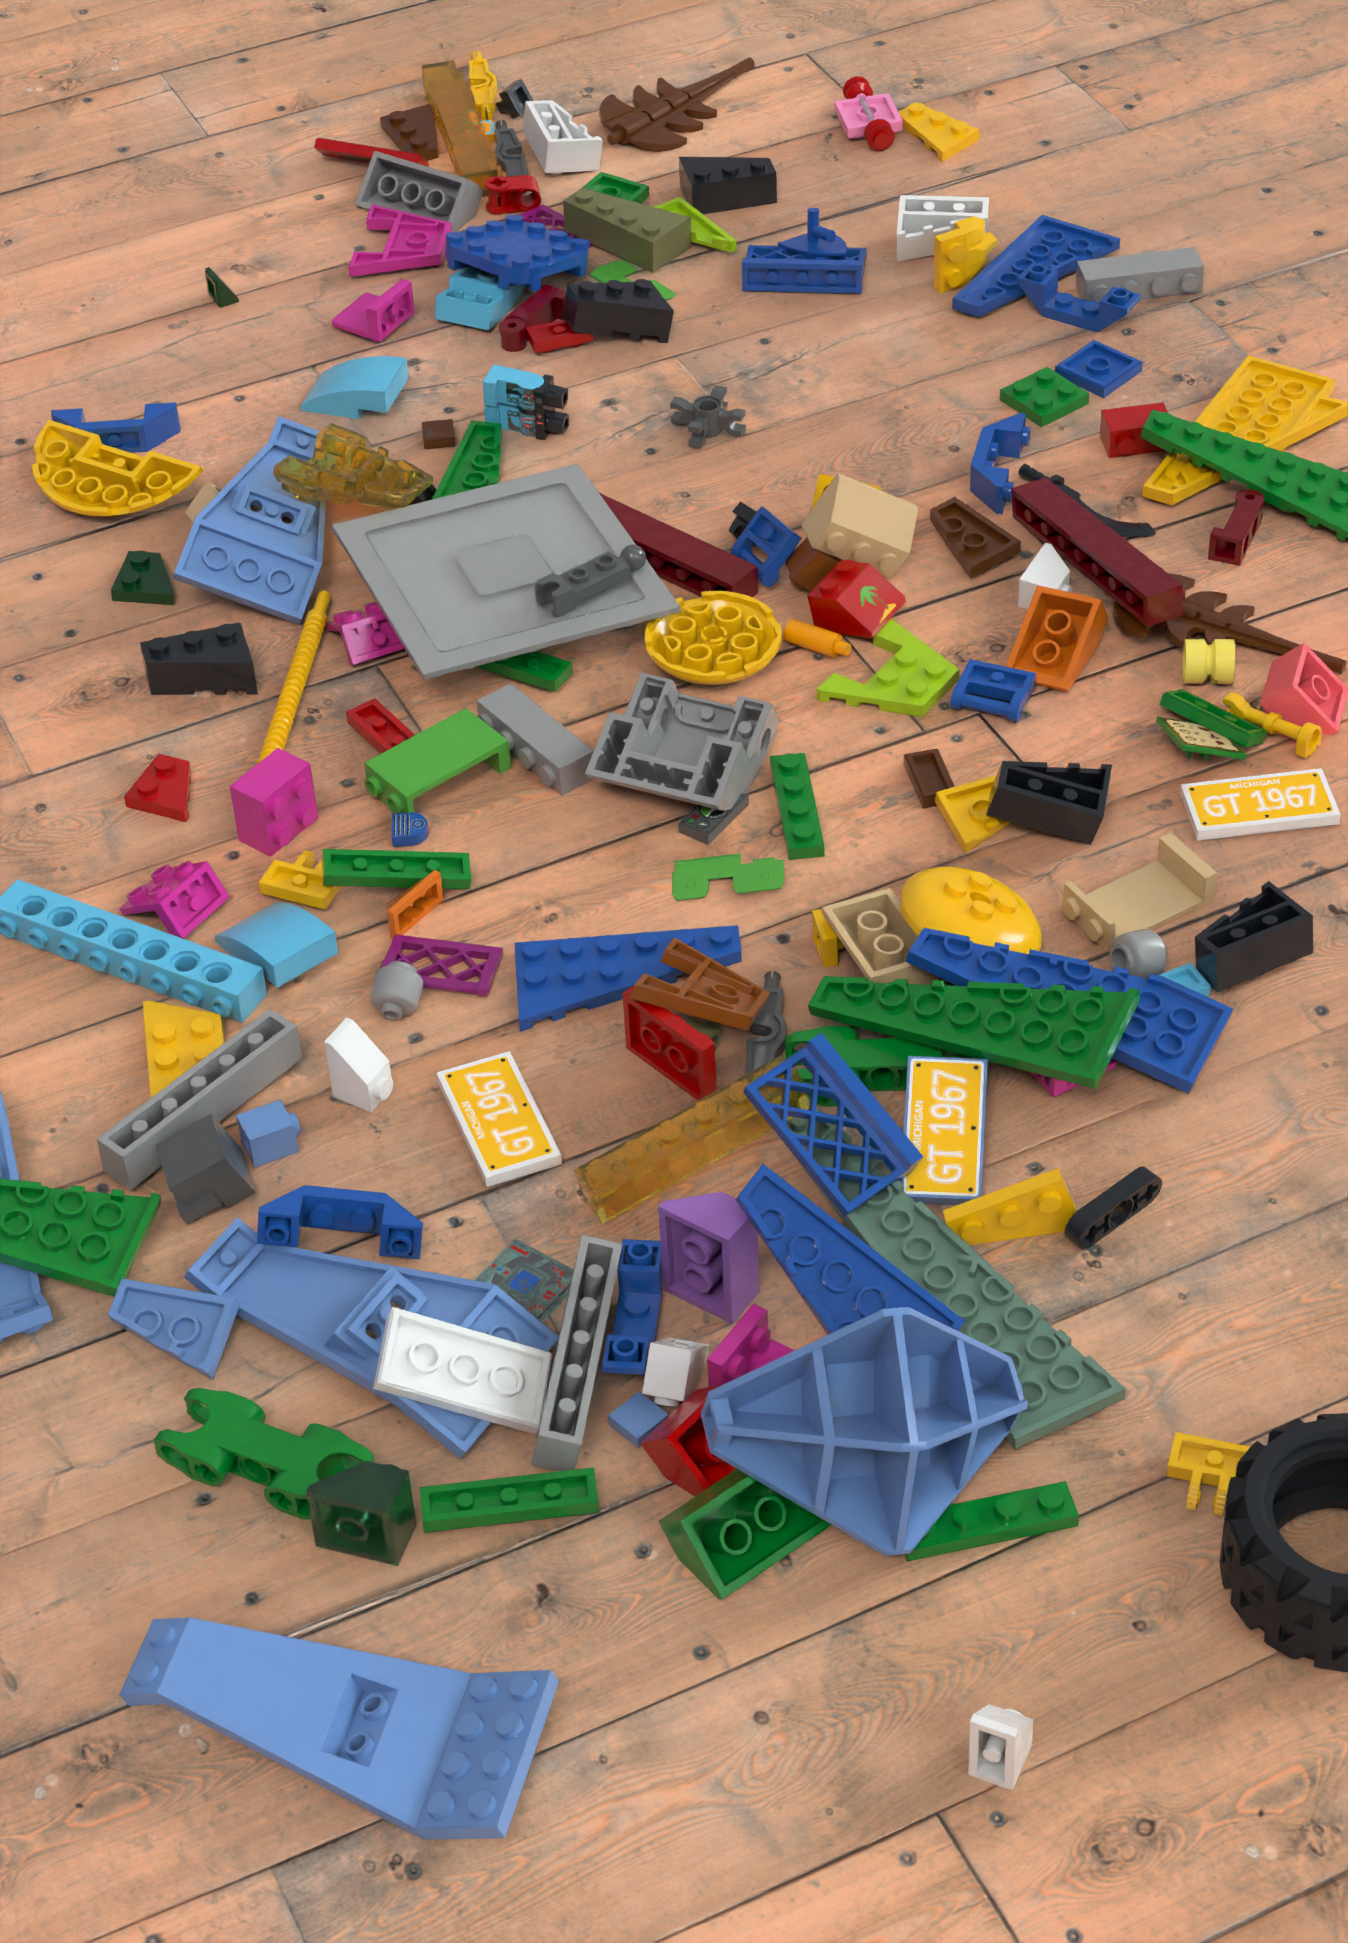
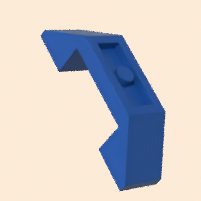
M1031 263L1017 277L1018 285L1043 317L1097 333L1127 315L1141 299V294L1112 287L1099 302L1077 298L1069 293L1058 292V271L1047 268L1042 264Z
M176 402L145 404L144 419L85 422L83 408L51 410L52 421L100 436L102 444L130 453L148 452L181 431Z
M1018 413L983 427L972 458L970 491L996 514H1003L1006 501H1012L1011 488H1014V482H1009V469L994 467V462L998 461L999 456L1020 458L1023 446L1029 445L1031 428L1025 427L1026 414Z
M304 1185L259 1207L257 1244L298 1248L301 1227L381 1234L379 1256L420 1259L423 1223L386 1193Z
M622 1239V1249L617 1269L619 1283L618 1304L613 1334H607L602 1372L645 1375L650 1343L657 1339L661 1311L663 1278L660 1241Z

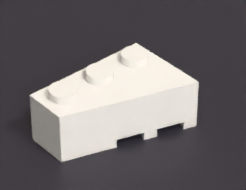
M553 100L526 101L523 134L545 173L558 175L562 172L599 171L603 139L599 136L593 138L587 133L588 128L585 125L580 124L578 126L572 122L573 116Z
M900 195L897 225V262L934 255L935 236L954 230V222L972 216L985 220L984 233H987L989 197Z

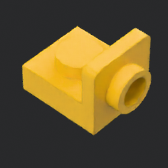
M822 909L813 910L812 939L823 968L837 966L838 950L843 949V943L821 913Z

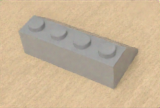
M374 151L355 205L370 210L371 204L451 222L452 232H457L475 217L484 189L467 178Z

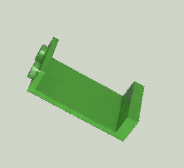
M464 708L365 762L366 779L364 784L368 793L386 804L393 814L415 813L413 799L481 761L487 763L500 774L510 769L509 741L467 708Z

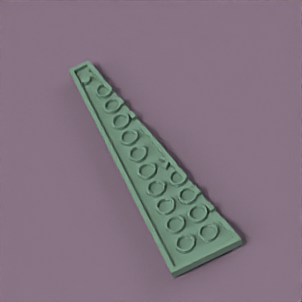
M790 1090L788 1106L809 1110L810 1099L802 1092ZM783 1093L776 1095L772 1098H769L766 1101L769 1103L782 1105ZM816 1107V1112L824 1113L821 1109ZM788 1116L787 1127L793 1134L807 1136L808 1120ZM815 1121L814 1138L835 1141L836 1125ZM843 1131L842 1143L853 1145L852 1138ZM813 1147L812 1157L818 1165L833 1167L834 1151ZM841 1152L840 1169L860 1173L861 1156ZM874 1158L868 1159L867 1174L879 1177L887 1176L879 1169V1162ZM811 1177L854 1235L965 1320L959 1332L1012 1357L1018 1379L1022 1385L1023 1396L1028 1401V1409L1020 1413L1013 1429L1006 1436V1439L1015 1450L1125 1399L1126 1388L1091 1356L1084 1357L1071 1345L1072 1339L1061 1329L1056 1331L1043 1319V1312L1033 1303L1027 1305L1014 1293V1286L1002 1275L997 1274L985 1259L921 1201L916 1203L904 1192V1185L898 1180L844 1217ZM839 1178L838 1189L848 1202L858 1196L859 1182ZM867 1184L866 1190H867L868 1188H870L871 1186H873V1185H872V1184Z

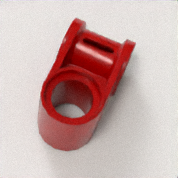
M530 175L494 176L485 181V188L488 190L486 210L491 214L501 215L512 212H527L541 204L538 183ZM527 191H531V192H532L531 194L526 195V196H525V195H522V193L527 192Z

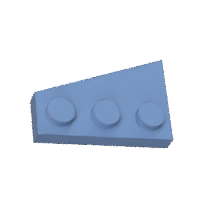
M122 1278L108 1316L113 1323L213 1380L239 1309V1304L235 1298Z

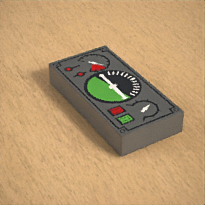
M717 785L713 788L711 793H716V790L718 788ZM741 793L732 809L726 811L696 805L678 823L679 833L709 845L749 805L748 795Z

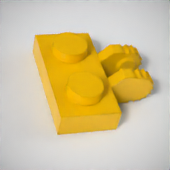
M307 850L303 851L294 864L274 860L258 882L261 894L324 910L327 909L342 886H323L322 860L312 869L315 864V855Z
M1175 1432L1167 1466V1477L1190 1481L1186 1509L1196 1511L1200 1503L1202 1483L1218 1487L1217 1493L1214 1494L1213 1514L1223 1516L1229 1481L1231 1477L1236 1476L1237 1463L1250 1446Z

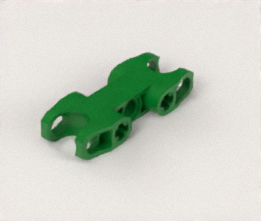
M822 1026L810 1030L796 1031L785 1037V1057L788 1059L798 1052L794 1049L796 1045L808 1044L811 1039L822 1033L870 1092L905 1091L906 1093L908 1056L973 1058L902 1038L859 1039L858 1033L846 1026ZM807 1068L795 1069L791 1071V1081L811 1083L812 1074ZM803 1093L807 1098L810 1099V1094ZM817 1095V1105L824 1107L837 1106L832 1098Z
M204 1388L190 1389L184 1397L187 1407L186 1412L193 1420L203 1424V1426L193 1432L186 1433L165 1429L160 1431L154 1439L157 1455L167 1464L183 1472L187 1477L207 1485L219 1486L227 1475L231 1473L266 1486L264 1496L270 1505L281 1512L305 1520L327 1523L342 1522L348 1513L345 1506V1497L339 1491L326 1484L339 1477H349L357 1480L370 1479L376 1470L374 1454L363 1445L348 1438L341 1431L313 1423L306 1427L301 1436H297L264 1424L266 1416L259 1405L250 1399L228 1391H215Z

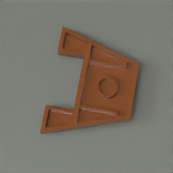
M674 938L665 948L660 962L690 974L689 978L679 988L644 973L635 983L630 998L721 1023L731 1029L748 1031L766 1006L770 992L679 939Z

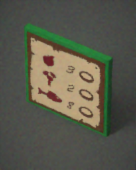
M1157 717L1156 719L1157 724L1188 758L1192 757L1193 752H1197L1205 761L1209 759L1210 755L1246 759L1247 755L1234 741L1198 723Z

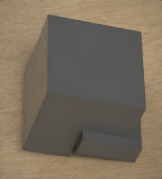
M211 1114L156 1145L169 1190L174 1195L180 1217L187 1224L222 1206L221 1201L229 1208L256 1193L242 1149Z

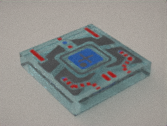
M514 1239L475 1281L497 1285L543 1323L567 1298L573 1269Z

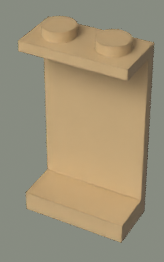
M1168 833L1159 838L1158 860L1100 888L1084 894L1070 880L1065 882L1062 911L1069 920H1073L1092 941H1096L1104 950L1110 952L1115 939L1123 933L1141 929L1153 931L1215 901L1217 872L1175 835Z

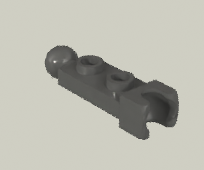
M628 545L621 551L618 558L608 551L560 575L553 572L536 581V602L539 606L553 603V617H561L575 610V604L630 578V571L640 570L644 566L646 561L645 552L640 546Z

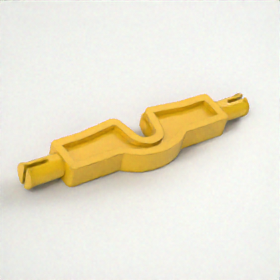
M474 51L471 54L472 60L468 61L471 98L475 105L476 114H481L482 120H486V116H488V120H492V112H495L494 98L498 93L497 78L489 71L488 61L482 58V53L477 51L478 56H476Z

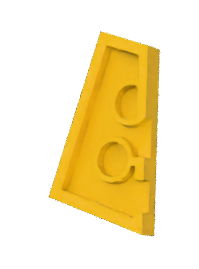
M912 103L899 111L903 120V128L914 138H921L924 141V146L929 151L934 149L937 152V158L942 162L980 140V129L970 126L964 121L947 116L943 112L926 107L922 103Z
M997 775L936 792L935 803L964 854L1012 823L986 815L991 788Z
M1059 1168L945 1209L943 1214L948 1227L968 1245L1064 1232L1069 1219L1078 1210Z

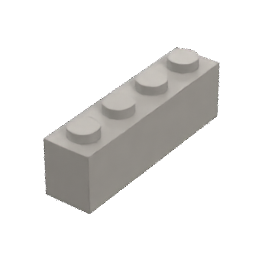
M1195 247L1077 261L1076 289L1081 299L1099 302L1112 287L1125 288L1130 292L1141 294L1140 300L1200 293L1203 289L1204 265Z
M510 683L477 700V717L509 741L510 753L520 761L524 768L534 772L546 786H550L563 796L593 780L587 778L585 772L594 751Z

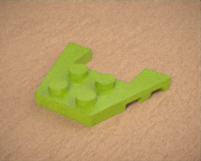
M890 619L874 636L873 645L895 653V655L865 684L833 673L817 688V700L829 703L830 697L846 700V705L859 707L862 703L879 705L880 711L923 717L958 682L959 668L896 621Z

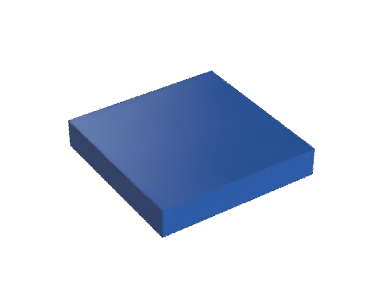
M1093 340L1055 366V372L1078 387L1105 398L1142 372L1143 362Z

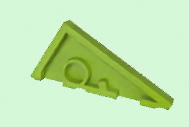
M678 197L654 206L655 208L691 217V242L730 253L737 251L736 239L683 198Z

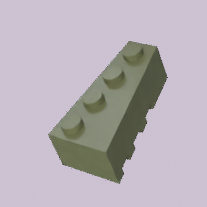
M581 188L563 200L565 231L573 233L581 239L585 238L591 241L592 244L652 273L691 248V217Z

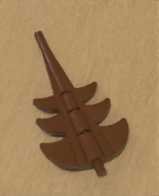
M749 57L718 74L680 90L666 82L663 78H658L656 90L659 97L648 93L642 86L637 85L633 90L632 103L634 107L621 102L613 94L607 96L600 105L599 117L601 124L612 131L611 134L607 135L608 143L610 145L618 143L622 146L632 143L641 149L658 152L673 150L686 145V137L680 136L667 128L682 133L703 130L704 123L689 116L699 119L716 118L717 110L704 105L701 101L733 78L753 68L755 65L753 59Z
M1168 573L1183 585L1185 591L1193 588L1195 585V579ZM1201 591L1191 594L1183 601V615L1163 622L1166 623L1165 632L1167 638L1183 648L1184 639H1188L1198 632L1204 633L1203 639H1205L1208 645H1211L1214 639H1234L1235 642L1282 655L1300 645L1243 623L1254 615V606L1236 605L1225 608L1220 613L1214 611L1216 607L1226 603L1227 594L1220 592ZM1114 602L1113 618L1116 625L1135 637L1146 639L1147 631L1152 626L1147 627L1119 603ZM1311 649L1330 670L1341 674L1344 672L1347 665L1346 660Z

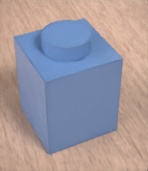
M281 1100L236 1115L241 1144L254 1168L299 1152L296 1138L297 1135L301 1134L299 1121L294 1112L288 1114Z

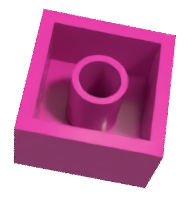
M280 748L274 750L230 785L239 841L270 857L283 846H286L294 837L318 818L310 763Z

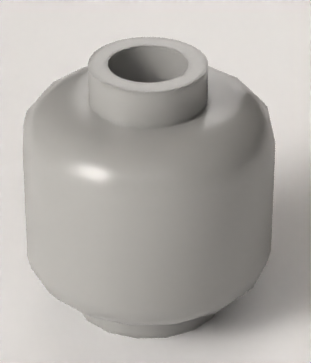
M1150 929L1123 933L1115 939L1109 954L1110 964L1113 969L1114 966L1129 969L1128 975L1148 979L1149 974L1158 975L1162 973L1167 960V947L1161 937Z
M400 961L390 962L387 966L381 967L376 972L370 1002L380 1011V1015L388 1020L398 1021L402 1019V1016H411L417 1011L423 990V979L417 973V969L414 966Z

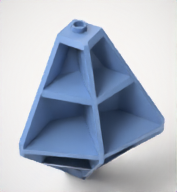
M910 1307L881 1309L709 1391L701 1411V1418L710 1453L880 1554L891 1556L909 1554L914 1550L1010 1433L1020 1413L1028 1409V1401L1023 1396L1022 1385L1018 1379L1012 1357Z

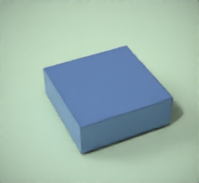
M639 1391L610 1413L608 1419L611 1427L639 1448L642 1446L640 1443L669 1414Z

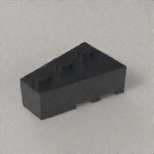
M679 157L681 191L686 202L702 214L777 203L776 170L770 158Z
M637 279L635 282L610 280L607 283L582 281L579 284H567L562 318L573 332L611 336L612 331L630 333V339L639 340L641 334L657 336L658 342L668 343L674 310L653 283L645 279Z
M240 622L140 642L145 674L151 695H194V689H214L215 695H226V689H246L247 695H258L253 661Z
M1002 761L991 788L986 815L1091 845L1104 817L1112 765L1101 764L1099 769L1080 768V763H1068L1067 768L1048 767L1047 762Z
M1268 881L1261 886L1262 893L1254 899L1245 898L1239 903L1240 909L1230 917L1224 914L1195 936L1196 969L1214 990L1220 992L1312 954L1313 915Z

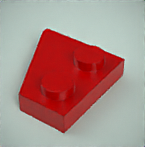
M158 753L125 794L126 807L187 822L189 818L188 801H190L189 784L191 783L190 762Z

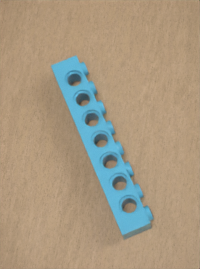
M19 879L0 896V934L4 937L29 944L36 949H43L66 960L81 963L96 971L108 973L126 982L138 984L154 990L156 993L165 994L184 1001L191 1006H197L221 1014V1017H227L241 1023L246 1020L267 996L263 967Z

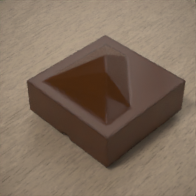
M453 419L422 422L424 449L455 446Z

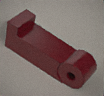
M546 284L541 290H538L507 315L499 324L501 347L509 352L521 351L527 347V327L551 323L557 319L564 320L562 312L566 291Z
M1245 489L1236 494L1235 508L1224 529L1214 527L1210 534L1208 560L1237 566L1241 565L1262 522L1261 512L1264 504V495L1261 492Z

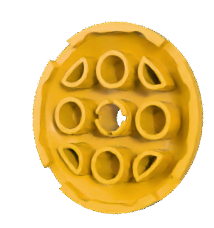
M728 591L701 592L700 598L687 601L679 597L675 600L680 605V612L663 618L649 620L645 630L646 649L653 662L659 668L677 679L701 685L729 684L756 674L774 659L782 641L781 623L778 624L773 616V611L767 605L750 596Z
M960 867L929 868L912 875L904 883L899 895L902 902L899 908L907 924L918 935H920L923 928L968 936L970 941L976 944L994 947L995 942L1007 944L1010 951L1029 954L1030 949L1037 951L1041 949L1042 930L1031 907L1010 887L982 872Z

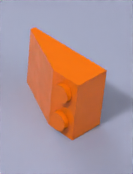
M1037 585L1006 667L1036 673L1035 685L1069 692L1096 651L1109 619L1102 599Z

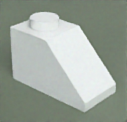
M1044 543L1019 579L1018 607L1029 608L1037 585L1073 593V586L1069 585L1070 570L1052 544Z
M346 1017L324 1041L332 1095L339 1100L372 1112L392 1092L393 1080L390 1062L352 1019Z
M672 1337L651 1342L642 1394L654 1396L653 1402L656 1404L678 1407L679 1401H685L697 1387L709 1352V1344Z
M990 1704L975 1712L970 1720L968 1775L1013 1791L1032 1747L1033 1719L1025 1717L1016 1710L1002 1709Z

